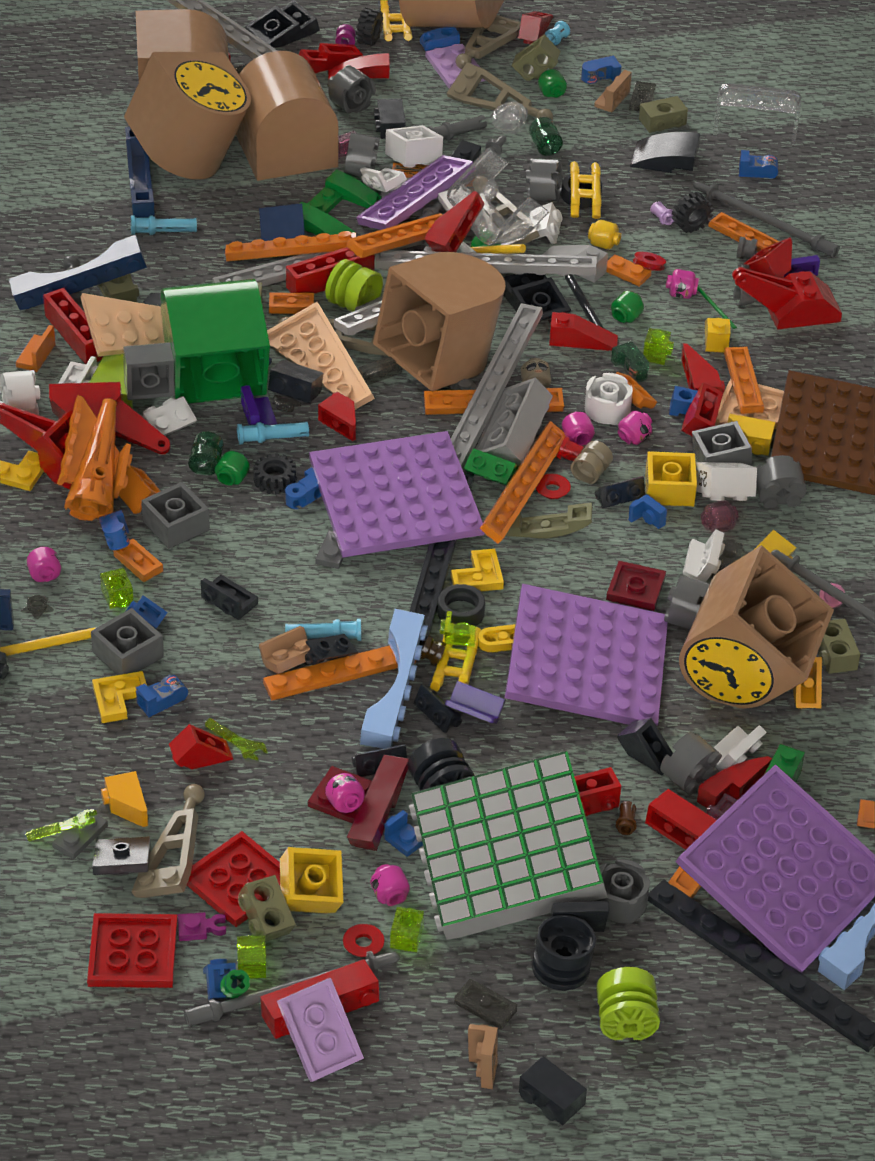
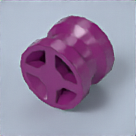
M348 24L340 25L336 30L335 43L355 45V29Z

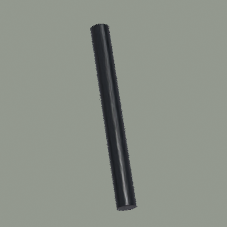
M573 274L566 275L565 280L589 321L604 328Z

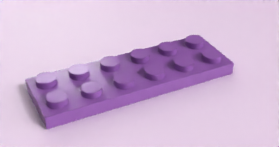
M442 155L404 182L398 189L393 190L356 217L358 224L379 230L398 225L402 221L407 220L414 212L422 209L425 204L436 199L438 193L451 188L454 183L465 178L468 173L475 169L473 161Z

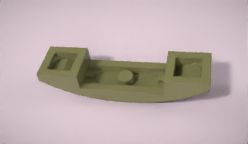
M592 503L568 505V513L522 518L520 512L505 536L547 539L576 532L592 523Z

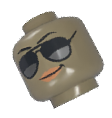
M539 358L529 359L521 367L522 382L536 377L545 388H548L551 384L549 364Z

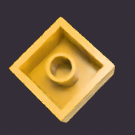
M647 452L645 471L646 494L661 505L694 507L697 488L695 453Z
M288 847L280 858V888L290 911L336 913L343 904L342 851Z

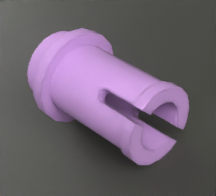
M659 201L652 204L650 211L659 218L661 224L671 225L674 222L672 219L673 210L667 209Z

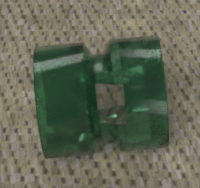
M540 117L531 123L529 134L541 155L551 156L560 151L563 146V140L553 120L548 117Z
M209 431L198 433L195 436L188 461L192 472L203 475L215 474V467L221 459L224 447L222 438L216 433Z

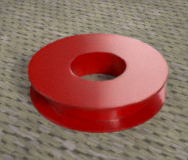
M636 252L634 254L636 257L633 259L634 264L641 265L644 269L661 271L665 268L666 260L657 254L650 252Z
M558 474L543 475L536 486L537 492L549 499L561 498L568 494L571 488L570 482ZM553 484L557 485L559 489L552 491L546 487Z
M370 924L354 925L343 936L345 949L358 957H366V952L372 951L374 955L383 948L385 941L383 933L377 927ZM366 937L371 940V944L361 947L356 944V940Z

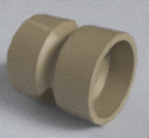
M589 442L571 464L573 476L588 484L596 483L613 461L611 450L602 442Z

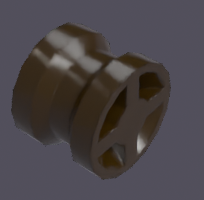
M427 635L421 645L420 659L426 658L430 660L431 664L436 666L443 655L446 643L443 641L437 642L433 640L432 636Z

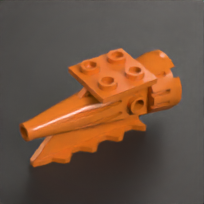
M78 395L70 418V429L65 441L66 449L61 461L62 469L57 484L62 485L64 482L72 484L65 500L64 508L65 510L69 508L70 515L80 520L92 521L95 518L113 513L114 499L118 498L120 490L125 489L128 482V475L125 474L132 461V454H129L131 444L126 443L120 452L115 446L117 402L113 399H104L102 401L101 409L96 418L84 398Z

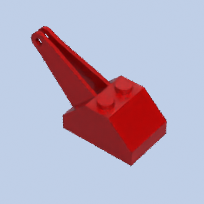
M743 267L735 269L732 273V277L738 287L767 307L777 330L841 322L842 312L829 286L811 271L789 273L784 278L759 273Z
M121 382L49 384V399L52 412L58 418L70 409L74 410L78 395L84 398L96 418L101 409L102 401L104 399H113L117 402L115 436L158 454H166L170 451L169 439L123 401Z
M0 403V424L8 428L38 452L41 469L57 484L61 474V461L66 449L65 441L69 433V422L73 411L70 409L57 421L5 403ZM64 482L60 486L70 490L72 484Z

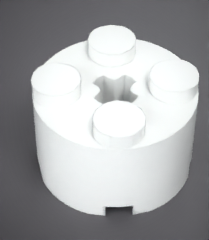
M16 371L0 374V393H2V401L0 403L39 415L36 400L40 399V388L38 385H34L36 382L35 371Z
M603 373V377L596 378V376L592 377L586 386V414L590 419L598 423L618 425L631 412L632 385L628 384V380L625 377L614 373Z

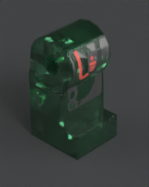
M632 341L612 348L611 362L614 366L621 365L636 382L647 380L649 361Z

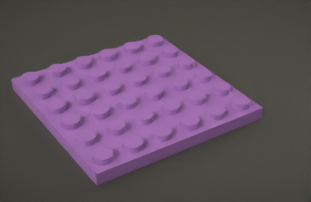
M448 431L309 452V459L314 469L342 558L485 534L479 529L483 522Z
M522 584L505 698L628 725L634 721L652 718L657 726L668 623L664 621L665 614Z
M776 764L675 861L770 951L801 973L875 898V854Z

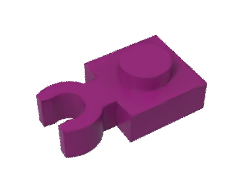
M205 912L178 914L179 941L207 939V933H212L216 936L225 935L226 926H216L218 923H225V915L217 914L206 919Z

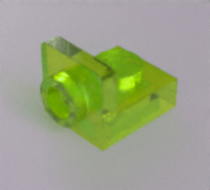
M447 611L446 619H441L440 634H444L445 643L475 647L476 626L468 623L452 624V611Z

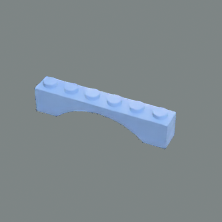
M399 609L394 610L389 628L388 644L398 664V675L389 692L379 702L367 709L361 729L360 745L384 749L392 747L393 741L398 742L401 727L397 726L398 721H404L406 706H403L404 700L409 701L412 686L408 685L409 680L414 681L417 666L414 665L415 660H420L422 646L419 643L420 640L425 641L428 626L424 625L425 615Z
M875 904L865 917L860 916L848 932H842L837 938L836 943L830 948H824L819 955L818 972L843 990L848 988L862 975L865 949L875 935Z

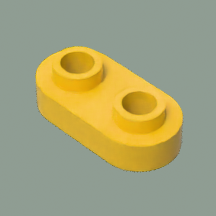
M515 624L482 629L478 634V646L486 652L512 650Z

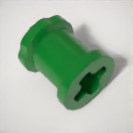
M241 969L230 971L220 982V989L223 995L231 999L241 996L250 987L249 975ZM233 980H239L238 987L233 989L230 986Z

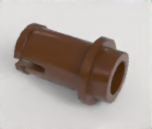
M630 801L622 802L619 806V818L615 826L622 835H631L637 827L635 821L636 805L633 804L631 810L632 802Z

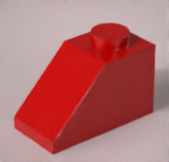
M703 382L686 412L681 431L692 436V431L715 426L724 392Z
M337 391L318 404V421L351 441L356 439V418L353 400Z
M191 724L169 743L174 762L180 767L185 766L191 770L234 759L226 740Z

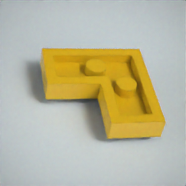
M28 451L19 465L0 460L1 484L31 491L44 472L40 467L37 452Z
M495 548L471 551L473 568L451 570L453 585L466 584L477 588L481 592L504 589V580Z
M143 671L92 680L102 723L128 719L124 700L136 698V687L144 683L146 684Z

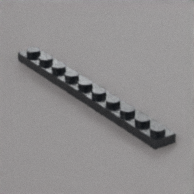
M464 472L471 491L474 483V474ZM457 539L431 543L428 546L409 611L425 615L424 625L428 626L426 636L430 635L438 609V597L444 588Z
M664 879L649 892L648 902L860 1048L869 1052L875 1046V1023L779 959L776 955Z

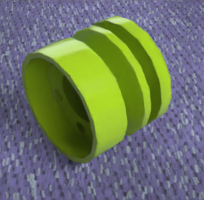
M341 260L333 268L328 278L325 289L328 302L339 307H346L347 310L354 312L356 307L381 296L383 277L380 273L366 267L362 268L361 265L353 261Z
M637 967L617 968L603 974L598 980L596 987L597 1000L600 1007L599 1022L602 1033L613 1040H623L625 1038L643 1040L653 1035L658 1030L660 1024L659 1007L656 1002L657 988L653 975Z

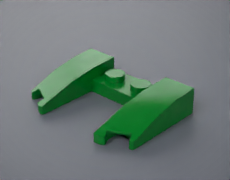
M336 169L325 180V187L308 203L301 202L305 231L315 235L321 233L334 235L343 231L355 233V231L328 213L343 199L368 209L376 203V200H381V196L366 184Z

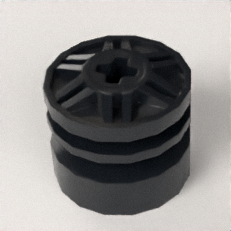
M450 738L432 739L422 744L412 753L408 760V770L420 791L475 776L468 762L465 761L457 743Z
M564 914L552 916L544 920L538 928L532 962V970L535 977L543 985L560 991L574 990L584 985L590 974L596 936L593 928L586 921L576 916Z

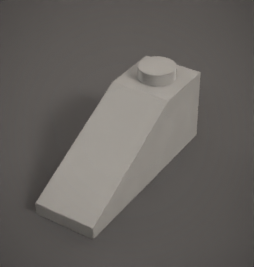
M591 245L551 246L542 254L597 256L596 275H578L593 283L607 271L608 253Z

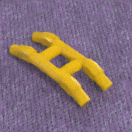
M380 0L384 18L382 21L384 39L391 41L393 38L392 33L403 32L405 40H412L411 28L404 22L401 10L398 14H389L388 0ZM402 21V25H390V22Z
M574 161L570 164L572 218L579 217L580 198H592V218H601V170L596 162L591 165V175L579 174L577 162ZM579 183L592 184V190L579 189Z
M446 624L443 637L446 647L436 666L430 685L431 690L439 691L445 676L459 678L458 681L469 685L478 650V634L481 631L479 627H471L467 650L452 648L456 624ZM449 658L464 660L462 668L447 666Z

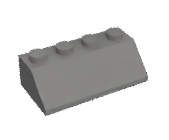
M536 377L505 388L485 426L476 449L520 466L534 443V438L542 425L543 417L549 409L553 395Z

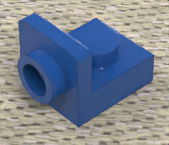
M646 494L631 503L628 520L632 523L643 517L647 524H653L660 529L666 525L667 509Z
M144 595L138 603L132 601L127 610L134 609L155 629L168 613Z
M402 810L386 821L384 840L408 857L423 846V842L417 841L414 828L407 823L408 813Z
M227 959L210 960V964L203 968V974H206L208 1000L228 999L221 992L220 982L230 971L236 970V963H227ZM237 979L233 980L230 985L233 989L237 987Z

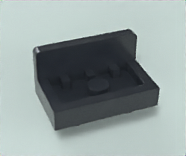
M219 575L212 582L206 578L201 580V598L237 620H240L258 605V596L223 575Z

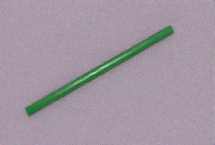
M698 285L697 290L723 319H729ZM730 320V326L733 329L737 328Z

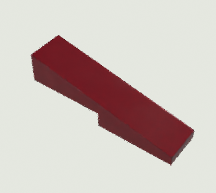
M389 755L383 756L347 835L351 846L377 851L390 810L396 807L408 770L409 759Z

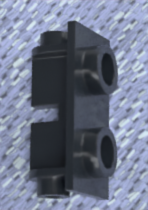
M643 476L602 486L595 491L596 499H601L602 509L634 501L646 495Z
M345 634L307 640L306 644L310 650L305 655V661L310 665H316L325 660L331 661L357 654L358 651Z
M421 684L413 704L444 733L448 732L451 725L458 727L462 723L461 715L451 707H447L435 690H430L424 684Z
M396 745L394 747L354 754L355 757H352L353 767H356L358 776L374 775L384 755L407 758L406 745Z

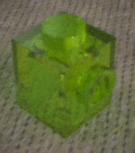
M649 328L644 341L642 361L665 365L667 356L672 355L674 342L670 341L671 332Z

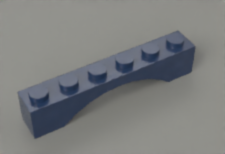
M125 127L132 214L135 218H149L150 215L155 217L149 156L144 151L132 129Z
M134 235L114 242L100 256L77 268L56 273L27 272L10 278L9 282L19 310H24L44 304L43 295L64 288L70 295L145 269L147 266L138 239Z

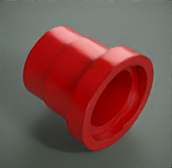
M565 436L559 448L557 458L574 461L584 447L571 441L570 437Z

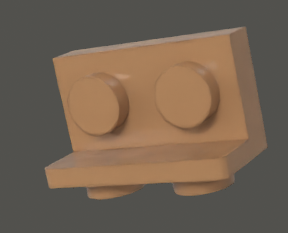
M624 70L619 76H616L614 82L607 86L603 94L595 101L594 107L612 113L630 93L632 72Z
M298 626L259 644L262 660L267 669L280 674L306 662L305 655L310 648L306 644L307 636L304 627Z
M470 1024L468 1028L469 1062L477 1063L476 1077H481V1088L493 1089L498 1065V1027Z

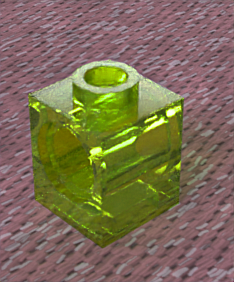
M124 568L100 573L101 590L109 609L116 607L124 608L134 601L133 587Z
M396 908L390 932V948L417 953L424 927V911L413 908Z
M248 935L237 937L238 970L245 971L250 979L266 978L265 936Z

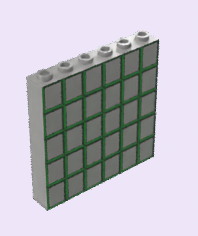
M567 751L411 793L414 804H410L409 808L412 819L418 821V826H414L417 841L423 842V847L419 848L422 863L428 864V870H425L424 874L428 887L433 886L434 891L429 893L433 909L438 908L439 915L434 916L438 932L444 931L446 940L464 937L551 913L553 903L593 902L607 898Z

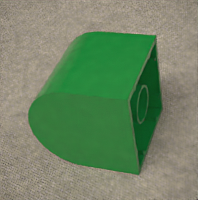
M246 279L162 288L161 315L164 343L170 342L174 359L173 397L178 399L184 396L188 404L241 398L240 386L250 385L253 396L267 395L270 343L256 280Z

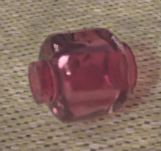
M726 500L706 505L701 513L702 525L707 531L711 530V532H714L715 529L721 532L731 530L735 527L736 520L738 519L736 507Z

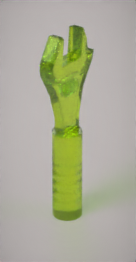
M209 718L205 723V727L233 743L241 751L244 759L258 760L259 758L253 754L258 749L266 754L268 753L263 742L242 738L212 718Z
M86 809L66 821L55 822L26 831L27 840L30 842L59 833L65 829H83L85 826L96 821L94 817H88L97 815V811Z

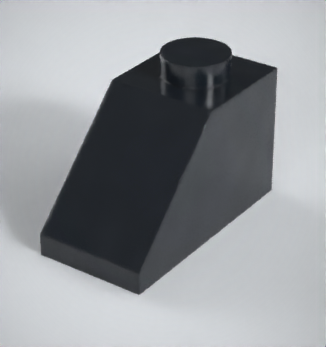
M652 718L631 722L616 736L627 755L662 776L664 774L660 770L662 761L667 754L670 757L672 756V750Z

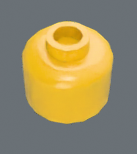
M598 220L596 223H592L588 232V239L593 246L607 250L611 249L614 245L618 246L622 236L619 233L617 224L605 220Z

